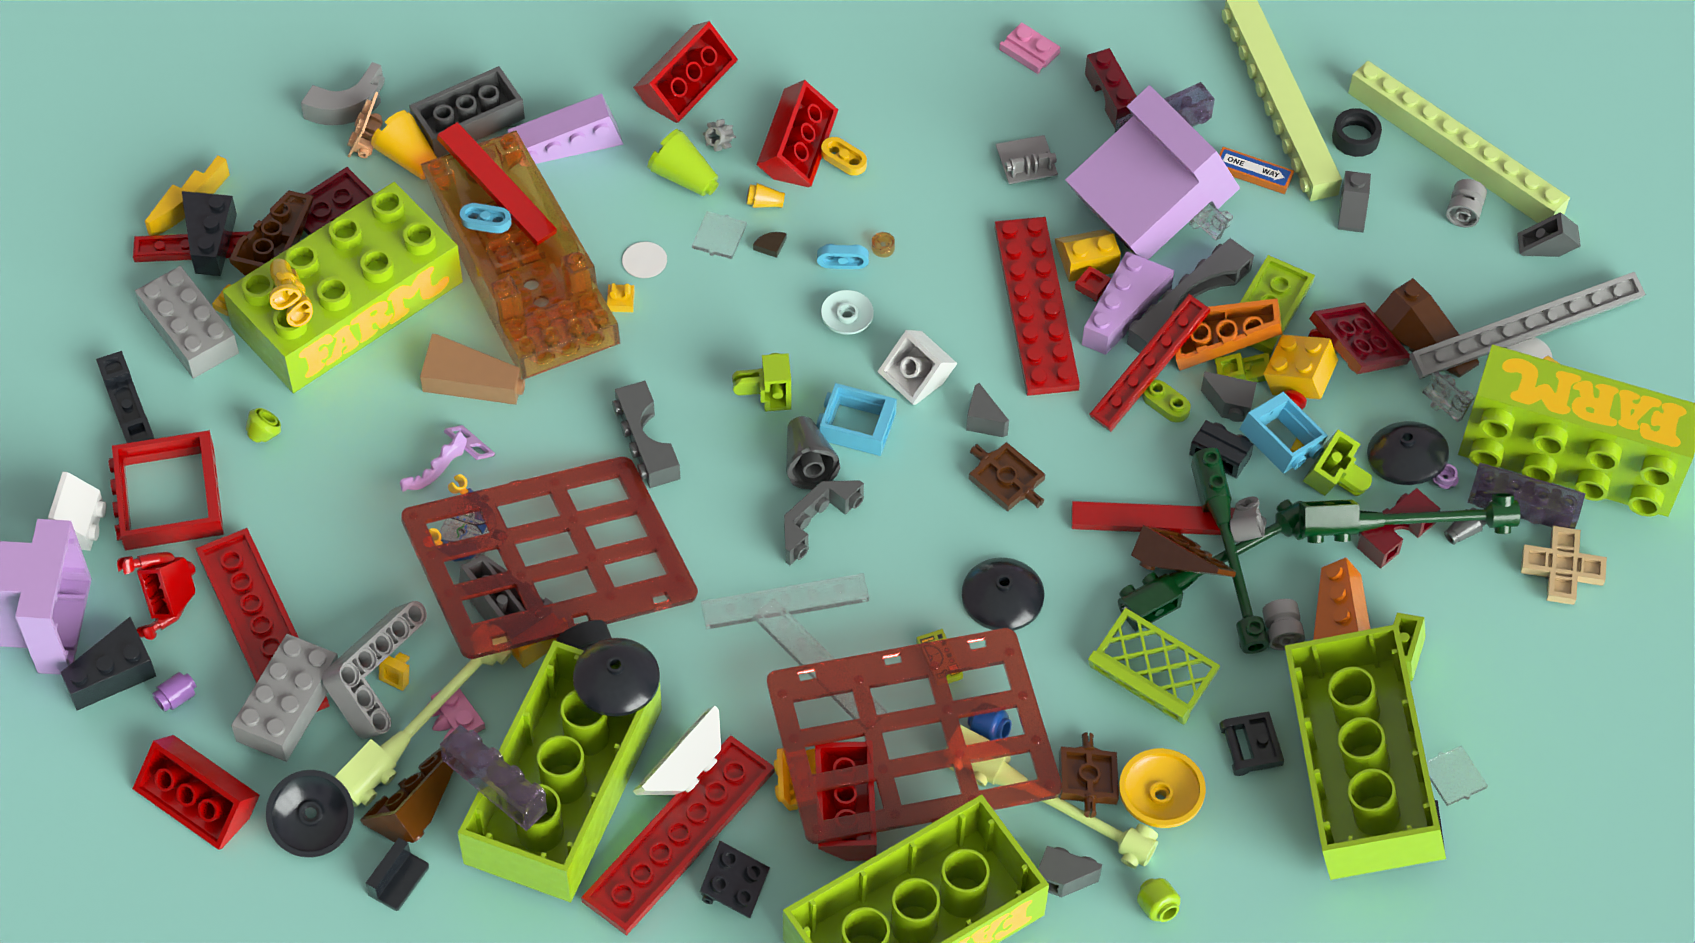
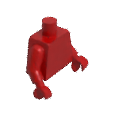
M170 552L140 555L136 559H133L132 556H127L117 560L118 572L123 569L125 575L133 572L135 568H139L137 574L151 618H155V621L138 627L136 630L140 637L153 640L157 636V630H163L179 620L187 603L194 596L196 589L192 575L195 574V566L184 557H174Z

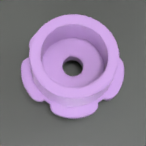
M1447 464L1444 470L1432 480L1440 488L1449 489L1451 486L1454 487L1458 484V471L1453 465Z

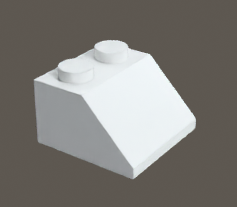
M905 330L877 372L908 401L916 405L944 384L957 365V362L922 331Z
M62 472L48 519L71 521L81 550L91 551L93 541H97L99 537L100 518H104L107 505L102 499L100 490L68 472Z

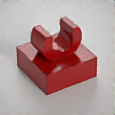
M1089 266L1076 281L1075 289L1096 302L1105 291L1111 278Z

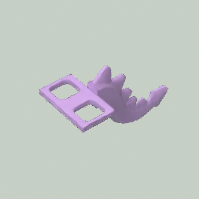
M463 425L446 428L444 433L453 440L449 444L442 446L440 455L431 461V468L425 469L422 477L417 475L414 480L412 476L400 480L401 491L404 492L407 489L419 490L428 486L444 472L454 458L461 456L464 450L476 460L493 457L495 452ZM471 447H480L486 453L479 454Z

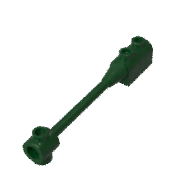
M1205 448L1193 455L1191 463L1202 511L1210 512L1217 527L1220 528L1229 567L1236 571V575L1232 579L1242 614V619L1236 624L1240 648L1247 654L1259 653L1266 650L1270 644L1263 618L1253 615L1230 527V504L1232 498L1222 459L1217 448Z
M1511 493L1492 494V501H1488L1484 509L1394 514L1360 511L1359 504L1352 499L1299 502V530L1301 536L1307 537V542L1323 543L1324 536H1334V541L1348 542L1351 541V535H1357L1359 532L1393 524L1485 520L1489 528H1495V533L1509 534L1511 533V527H1518L1520 523V506L1518 501L1514 499V494Z
M1287 499L1281 502L1276 508L1278 512L1275 514V523L1265 528L1264 537L1237 543L1235 545L1237 554L1240 555L1280 532L1287 537L1294 535L1297 540L1304 539L1305 537L1301 536L1299 530V502L1303 501H1297L1292 504ZM1225 550L1212 557L1223 563L1228 561ZM1177 571L1158 577L1155 572H1152L1142 580L1143 586L1135 589L1133 585H1128L1120 591L1119 595L1121 598L1118 599L1119 609L1122 613L1127 608L1148 622L1153 623L1180 608L1183 591L1204 574ZM1127 617L1126 620L1135 632L1138 631V623Z

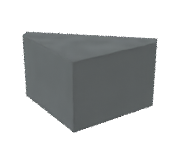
M976 384L968 411L966 431L998 437L1007 436L1008 418L981 384Z

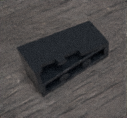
M182 191L190 255L195 274L221 276L237 217L233 196Z
M131 617L127 618L60 672L77 711L156 677L152 661Z

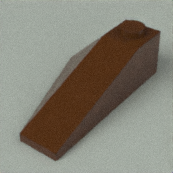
M288 190L270 208V213L262 221L258 220L253 225L254 229L247 236L243 235L238 240L229 259L230 263L246 276L300 242L312 206L313 196Z
M1414 278L1395 289L1374 313L1399 342L1408 346L1411 352L1460 335L1433 297ZM1474 359L1449 368L1446 371L1460 378L1478 366L1479 361Z
M1143 525L1131 556L1140 560V566L1155 571V568L1228 577H1235L1236 571L1222 561L1212 558L1213 554L1201 550V546L1184 535Z
M463 741L446 743L419 765V773H415L407 779L404 778L398 783L400 789L389 799L385 795L379 799L360 819L362 824L393 842H396L398 838L410 843L418 841L424 835V829L431 823L464 749L465 744Z

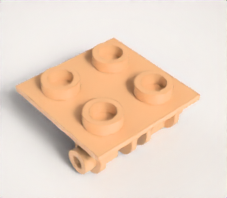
M378 92L374 94L372 100H366L362 111L357 116L354 124L356 128L347 143V146L351 147L348 157L352 155L353 151L358 153V156L361 158H367L372 154L373 146L371 145V139L378 128L380 129L383 123L380 114H371Z

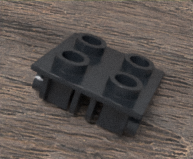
M719 841L699 891L703 896L702 901L706 904H713L714 901H718L738 913L751 918L770 867Z

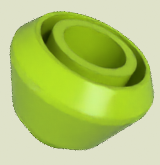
M252 409L248 413L246 422L247 435L257 443L267 442L280 434L281 423L274 414L266 409Z

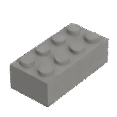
M181 266L135 290L140 310L193 379L239 353L235 335Z
M286 634L231 725L236 742L287 762L328 693L324 687L322 676L324 671L338 659L337 653Z

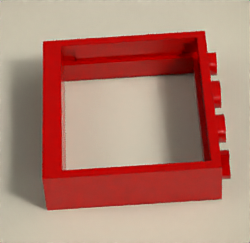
M210 430L112 445L113 458H109L108 462L110 472L115 474V479H110L112 494L117 495V501L112 502L114 516L119 518V524L115 525L117 541L122 540L125 551L224 535L215 451ZM201 454L209 518L132 530L125 466Z

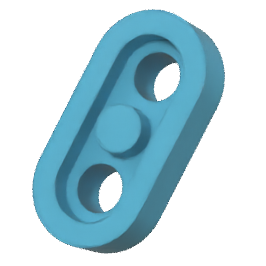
M470 203L460 210L461 223L468 229L503 233L512 224L510 212L502 207Z
M826 244L817 251V263L821 267L829 269H862L869 263V251L856 244Z

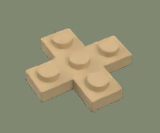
M1553 526L1550 548L1524 544L1521 573L1548 577L1546 601L1574 605L1577 597V582L1603 586L1605 583L1607 557L1579 553L1581 530Z

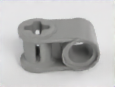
M1257 497L1244 498L1235 505L1230 526L1232 536L1237 543L1264 537L1267 521L1260 513V502Z

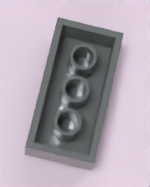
M500 66L409 105L410 114L413 115L437 158L449 153L437 140V135L456 122L476 141L525 119L523 99Z

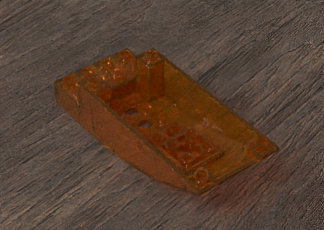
M516 130L479 143V145L557 228L555 235L538 246H535L512 220L511 227L503 233H491L465 228L460 219V210L465 205L478 203L499 206L451 154L421 164L450 236L458 245L459 256L514 365L520 368L522 379H527L620 344L618 322L597 287L595 266ZM528 281L539 283V286L533 290L524 287ZM539 298H545L549 301L544 307L534 305V302Z

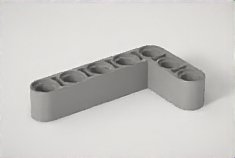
M412 601L392 609L323 673L322 681L324 687L355 733L362 739L384 734L391 727V718L365 677L424 624L427 612L422 603L418 601Z

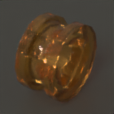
M880 232L874 235L872 238L873 253L883 258L891 256L895 251L894 237L887 232ZM885 242L886 246H881L880 243Z

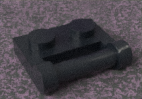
M1269 711L1228 718L1219 723L1221 733L1226 736L1234 763L1232 764V769L1235 776H1242L1251 771L1283 766V754ZM1243 729L1252 759L1244 760L1236 730Z

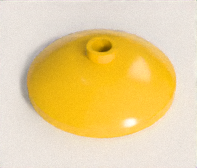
M1164 748L1149 749L1135 755L1123 768L1119 781L1120 798L1127 811L1140 822L1158 828L1176 827L1190 821L1201 809L1206 793L1205 780L1199 767L1186 755ZM1156 795H1163L1165 799H1158Z

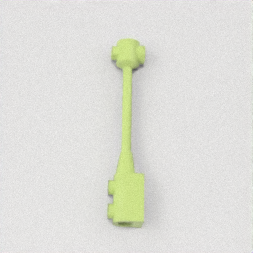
M482 625L470 639V642L473 644L474 657L403 731L396 733L381 746L370 739L337 773L335 777L347 788L354 807H357L360 803L368 806L377 796V792L374 789L380 782L386 786L395 778L397 772L393 769L397 766L396 763L410 743L411 738L482 664L493 666L498 662L503 665L510 658L512 651L509 648L512 646V643L500 629L495 626L488 628Z
M959 725L945 749L943 757L948 760L946 766L956 773H961L962 769L973 773L970 779L976 784L985 787L987 782L993 785H1001L1020 792L1024 791L1118 842V852L1123 855L1121 861L1128 867L1136 869L1138 864L1145 867L1157 847L1158 841L1156 839L1158 834L1150 827L1139 823L1136 828L1131 827L1122 832L1096 817L1090 818V814L1088 818L1085 817V811L1029 782L1024 775L1008 764L1011 760L1010 752L1007 749L962 725Z

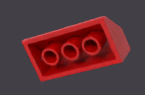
M703 22L693 25L633 88L649 108L678 123L738 59L711 22Z
M806 80L784 88L756 165L774 180L811 187L822 158L821 145L830 136L838 109Z
M175 735L153 740L132 788L218 850L222 849L250 819L260 796L257 792Z
M872 741L815 743L818 849L845 861H868L875 857L877 852Z

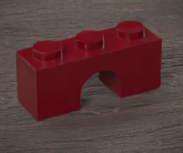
M1110 48L1088 54L1085 75L1094 92L1103 91L1105 112L1114 128L1121 127L1133 117L1127 105L1137 95Z
M1416 488L1409 495L1407 493L1403 494L1393 508H1386L1381 513L1440 511L1441 508ZM1436 522L1384 525L1383 527L1359 532L1358 536L1360 538L1357 549L1381 569L1400 553L1403 538L1395 530L1405 529L1419 538Z

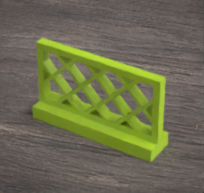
M1127 608L1123 610L1098 649L1093 651L1088 658L1089 666L1183 725L1189 719L1190 712L1220 669V665ZM1127 617L1138 623L1139 632L1123 636L1121 626ZM1141 626H1143L1144 628H1146V629H1148V630H1147V631H1142ZM1119 631L1120 636L1115 637V635ZM1156 634L1161 637L1163 647L1146 650L1144 636ZM1141 637L1143 651L1127 654L1124 641ZM1165 640L1172 645L1166 646ZM1122 643L1124 655L1111 657L1104 653L1109 644ZM1174 649L1184 651L1186 661L1170 664L1167 651ZM1164 652L1167 665L1151 669L1148 655ZM1189 655L1192 656V657L1195 658V659H1194V660H1189ZM1145 656L1147 670L1135 672L1130 669L1128 659ZM1125 660L1126 666L1119 661ZM1203 663L1211 668L1206 677L1193 678L1191 665ZM1188 666L1191 680L1174 683L1171 670ZM1168 670L1171 684L1164 686L1156 685L1153 682L1152 674ZM1144 675H1149L1150 680H1148L1147 678H1145V677H1143V676H1144ZM1201 683L1196 690L1195 684ZM1192 685L1194 695L1188 704L1177 698L1175 688ZM1172 689V690H1173V694L1169 693V692L1166 691V690Z

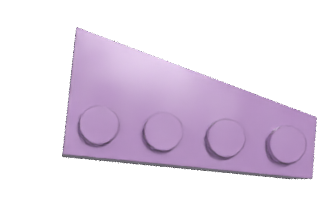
M602 94L508 129L514 153L522 167L623 145L617 123Z
M1126 252L1084 326L1082 345L1106 355L1127 334L1130 324L1136 319L1140 320L1152 304L1156 305L1158 299L1167 290L1172 288L1174 270Z

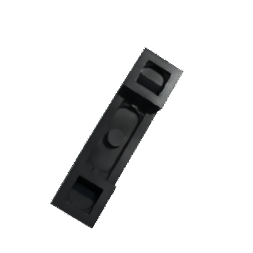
M122 351L96 359L126 443L155 439Z

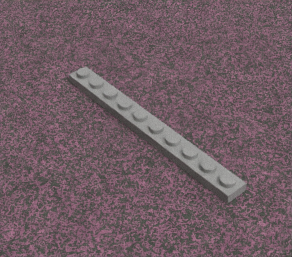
M1632 272L1414 351L1409 357L1419 379L1488 355L1492 344L1507 348L1641 299L1646 294L1636 273Z

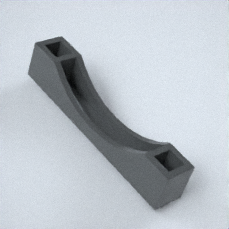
M1231 238L1223 245H1217L1211 256L1207 259H1202L1191 274H1185L1173 290L1169 289L1165 292L1160 302L1156 305L1152 304L1140 320L1136 319L1130 324L1127 330L1129 333L1127 345L1140 353L1172 315V311L1178 308L1188 294L1196 297L1208 290L1236 285L1251 271L1254 255Z

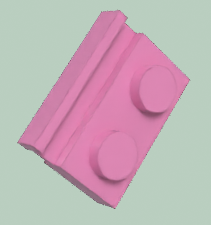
M1024 23L1019 24L1007 36L1004 42H1000L999 50L1037 74L1060 54L1061 48Z

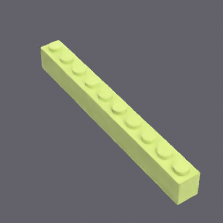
M1226 0L1225 7L1222 9L1223 22L1228 24L1230 28L1231 39L1238 45L1241 60H1245L1248 76L1256 84L1257 95L1262 97L1267 116H1271L1274 132L1280 136L1283 151L1291 159V168L1300 179L1302 192H1306L1310 202L1339 195L1342 178L1258 1Z
M1370 61L1365 62L1352 74L1348 94L1456 168L1483 184L1487 189L1535 222L1539 223L1560 212L1565 214L1570 199L1569 196Z

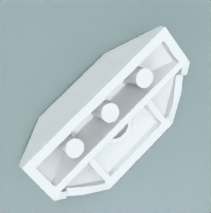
M713 706L705 710L633 792L636 795H676L683 791L687 793L691 791L699 782L696 777L702 771L707 772L717 762L715 756L721 751L719 709Z

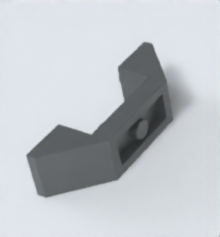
M860 480L821 481L784 515L786 563L789 566L797 559H802L809 550L808 534L803 529L809 525L811 518L818 512L822 513L829 503L844 514H847L852 508L856 509L864 499L863 482Z

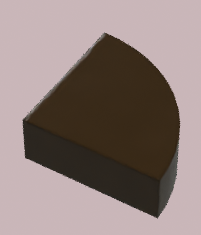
M770 232L764 234L754 242L753 250L777 258L787 239V233Z

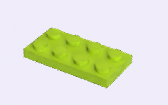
M1268 255L1240 303L1278 298L1283 335L1314 282L1315 275ZM1281 335L1256 343L1250 347L1264 353L1268 352L1271 355Z

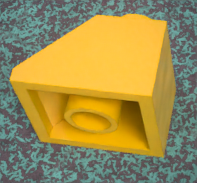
M1105 229L1055 238V244L1069 282L1078 280L1089 266L1107 275L1115 273L1120 264L1121 253L1115 236Z

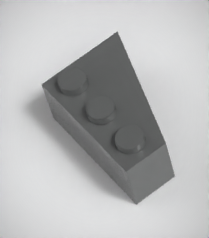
M482 555L460 566L459 587L490 627L495 626L500 629L510 641L551 615L552 601L539 597L532 592V587L526 583L522 585L513 579L509 571L487 556Z

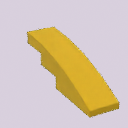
M217 155L204 173L194 170L182 188L172 184L145 220L148 235H160L185 219L182 191L214 194L230 175L227 160Z

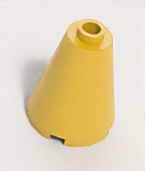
M402 110L384 121L387 126L382 131L378 128L371 139V145L374 149L421 180H430L435 177L439 172L440 162L413 115L406 110Z

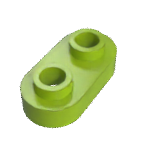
M1154 380L1143 393L1144 402L1169 421L1178 423L1185 421L1189 417L1191 408L1189 400L1165 382Z

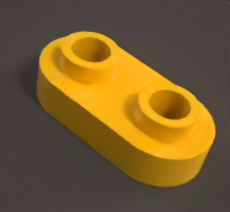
M830 137L823 141L821 155L824 160L849 175H859L866 170L867 157L861 150L838 137Z

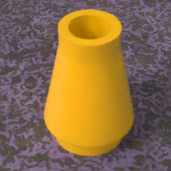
M756 183V185L750 184L746 204L752 205V208H782L785 193Z

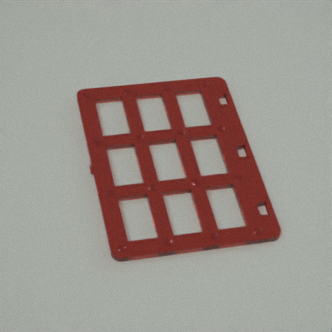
M617 457L525 480L511 481L508 484L407 507L402 511L401 522L460 652L468 659H476L557 638L565 630L577 625L574 624L573 618L586 615L588 621L602 620L606 624H611L695 601L698 594L697 586L633 461L627 457ZM618 478L628 497L626 500L577 511L567 490ZM549 494L560 515L507 528L497 507ZM473 512H480L489 533L435 545L426 524ZM637 515L647 534V537L596 549L585 527ZM568 532L578 554L525 566L516 544ZM495 549L498 550L507 569L506 572L453 584L444 562ZM656 552L666 575L614 587L604 565ZM587 570L597 592L548 605L543 604L534 583ZM516 588L526 609L525 611L474 624L471 623L462 601ZM662 595L666 596V601L654 604L653 598ZM505 636L508 641L493 645L492 639Z
M997 629L779 669L770 672L767 676V688L806 839L812 844H821L930 822L933 823L981 794L993 810L1054 799L1061 793V779L1018 637L1011 629ZM985 640L986 647L970 648L969 643ZM896 656L901 657L900 663L890 665L885 664L884 659ZM1003 664L1011 690L953 701L946 677L947 674ZM815 672L816 678L800 681L799 674ZM928 678L935 704L877 715L870 691L871 688ZM852 692L859 716L858 719L800 729L794 703ZM1012 708L1017 709L1024 734L966 745L959 718ZM932 723H941L948 749L889 760L882 733ZM864 736L871 763L822 773H811L805 747ZM1030 753L1037 776L1036 780L984 790L978 789L971 763ZM949 767L954 768L961 794L901 805L894 778ZM876 781L883 809L833 819H823L817 796L818 792Z

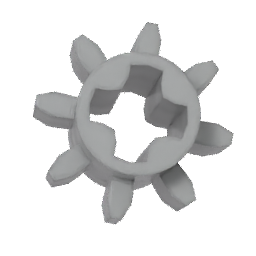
M724 119L717 120L716 123H707L708 129L703 133L706 140L705 145L714 146L715 152L721 151L723 148H731L730 142L733 138H736L732 130L733 125H725Z

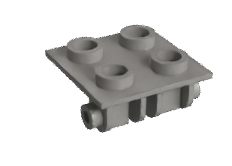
M1045 135L996 144L1009 184L1058 175L1054 164L1057 162L1056 154L1050 153Z

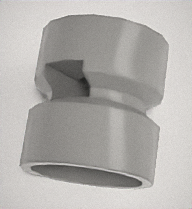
M1473 179L1457 181L1446 211L1448 220L1459 227L1475 226L1479 222L1486 199L1487 190L1485 186Z
M1278 599L1271 601L1263 607L1262 613L1265 625L1269 628L1267 636L1271 648L1282 651L1285 650V645L1305 641L1296 601L1292 599Z

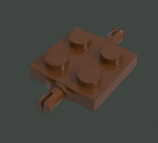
M1005 442L1000 448L990 453H987L978 444L971 448L970 453L978 458L980 463L969 473V480L1007 512L1024 499H1027L1036 508H1039L1044 503V498L1034 492V489L1045 480V473L1010 444Z
M1088 732L1082 734L1081 747L1061 746L1060 799L1084 802V816L1088 818L1090 814V818L1096 816V803L1117 805L1118 803L1117 752L1103 751L1095 748L1093 743L1094 735L1089 733L1088 736Z

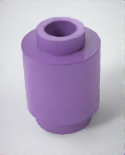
M178 672L157 686V690L152 693V696L158 706L166 712L169 709L174 710L195 695L194 689L197 686L188 673L183 675L181 672Z

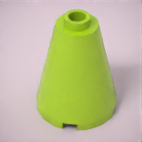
M675 129L669 133L660 143L662 147L659 152L654 151L648 161L647 168L651 172L701 196L711 195L719 186L717 182L718 175L680 129Z

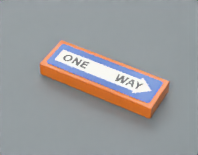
M1222 147L1219 154L1233 177L1282 194L1286 193L1294 175V170L1226 147Z

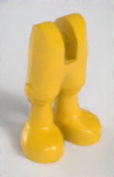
M275 259L270 265V275L277 287L270 292V305L276 310L288 308L286 311L288 324L294 327H301L308 323L312 317L313 308L311 300L305 295V286L300 282L297 271L293 268L291 269L290 264L286 260Z

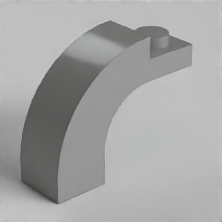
M372 62L361 80L352 88L344 91H329L312 85L301 102L304 119L323 125H343L355 122L366 100H372L374 94L378 92L371 111L373 112L381 103L379 91L382 89L385 81L381 65Z

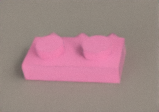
M460 688L432 716L440 715L433 725L432 729L434 731L450 729L443 739V745L451 742L465 741L485 729V723ZM437 692V693H435V694H433V695L431 696V701L434 699V697H435L439 692Z

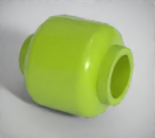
M1164 878L1146 880L1140 886V891L1137 895L1139 906L1152 921L1167 922L1179 912L1180 896Z

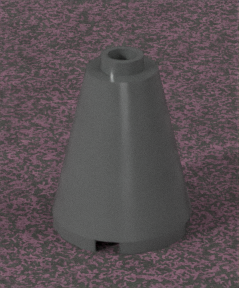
M806 416L794 418L787 427L786 472L791 483L798 488L812 490L821 481H833L840 470L838 455L811 418Z

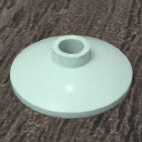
M842 290L831 294L826 298L821 308V316L825 325L834 332L847 335L859 333L866 329L872 322L874 313L870 300L865 295L852 290Z

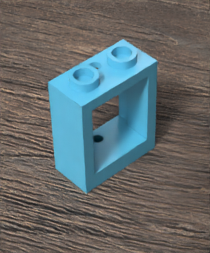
M835 383L832 393L828 392L824 402L826 410L824 414H819L816 426L820 429L828 443L881 456L896 416L897 399ZM839 405L880 415L873 436L833 426L832 424Z
M1284 392L1248 412L1239 428L1283 474L1292 468L1295 470L1300 468L1306 459L1310 457L1314 459L1319 456L1324 450L1322 445L1328 437ZM1278 419L1305 446L1292 452L1265 425Z

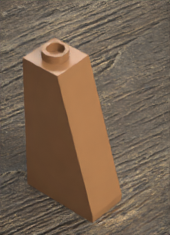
M432 334L420 375L423 392L517 404L518 396L523 395L525 389V379H521L519 367L438 334Z

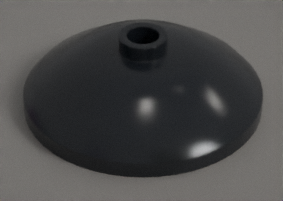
M1404 421L1388 425L1379 430L1369 442L1367 456L1370 467L1382 479L1400 485H1415L1435 478L1444 470L1449 459V447L1445 437L1437 429L1420 422Z
M992 558L979 563L969 571L962 586V602L968 615L979 625L995 631H1014L1027 626L1039 615L1044 603V587L1038 574L1027 564L1011 558ZM1000 583H1006L1008 586H1001Z
M609 638L594 643L580 655L573 671V684L578 698L592 711L606 716H624L639 711L653 699L660 682L659 666L651 651L642 644L626 638ZM613 665L620 666L618 669L611 668V666Z
M302 770L284 778L273 789L266 806V823L272 838L285 851L300 857H318L335 850L347 838L354 820V805L347 788L336 777L319 770ZM313 807L316 809L317 814L314 818L306 816L307 808Z

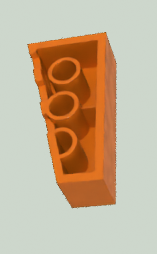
M1278 298L1210 306L1211 312L1175 354L1179 371L1282 335Z
M1346 557L1321 567L1313 640L1370 629L1361 573Z

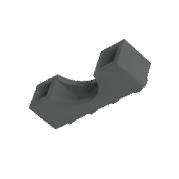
M646 381L615 389L616 400L612 401L613 409L616 416L621 415L623 420L620 422L624 437L629 436L631 443H629L630 452L633 458H638L640 464H637L641 479L647 480L649 488L680 480V464L672 444L652 440L643 431L645 424L655 416L654 400Z

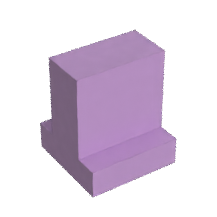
M1150 85L1127 105L1133 117L1065 179L1085 205L1133 254L1147 260L1208 203L1211 202L1219 209L1240 189L1218 152Z
M37 519L32 543L0 541V646L28 648L37 672L42 674L61 675L60 672L74 662L92 580L71 521Z

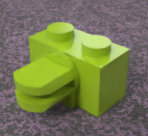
M789 353L762 355V368L740 370L733 373V391L736 395L760 394L761 403H764L765 412L791 410Z
M1338 429L1324 445V450L1316 458L1303 482L1324 496L1336 484L1354 496L1362 495L1371 486L1372 476L1354 464L1356 458L1353 456L1361 444Z
M1397 613L1393 625L1398 624L1409 679L1413 681L1426 637L1425 619L1420 616Z

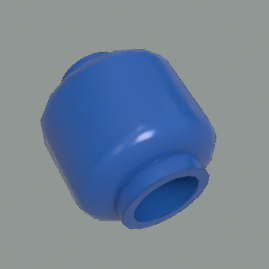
M982 704L976 710H972L967 721L971 731L995 744L1004 741L1008 737L1012 726L1009 715L1005 710L989 704Z

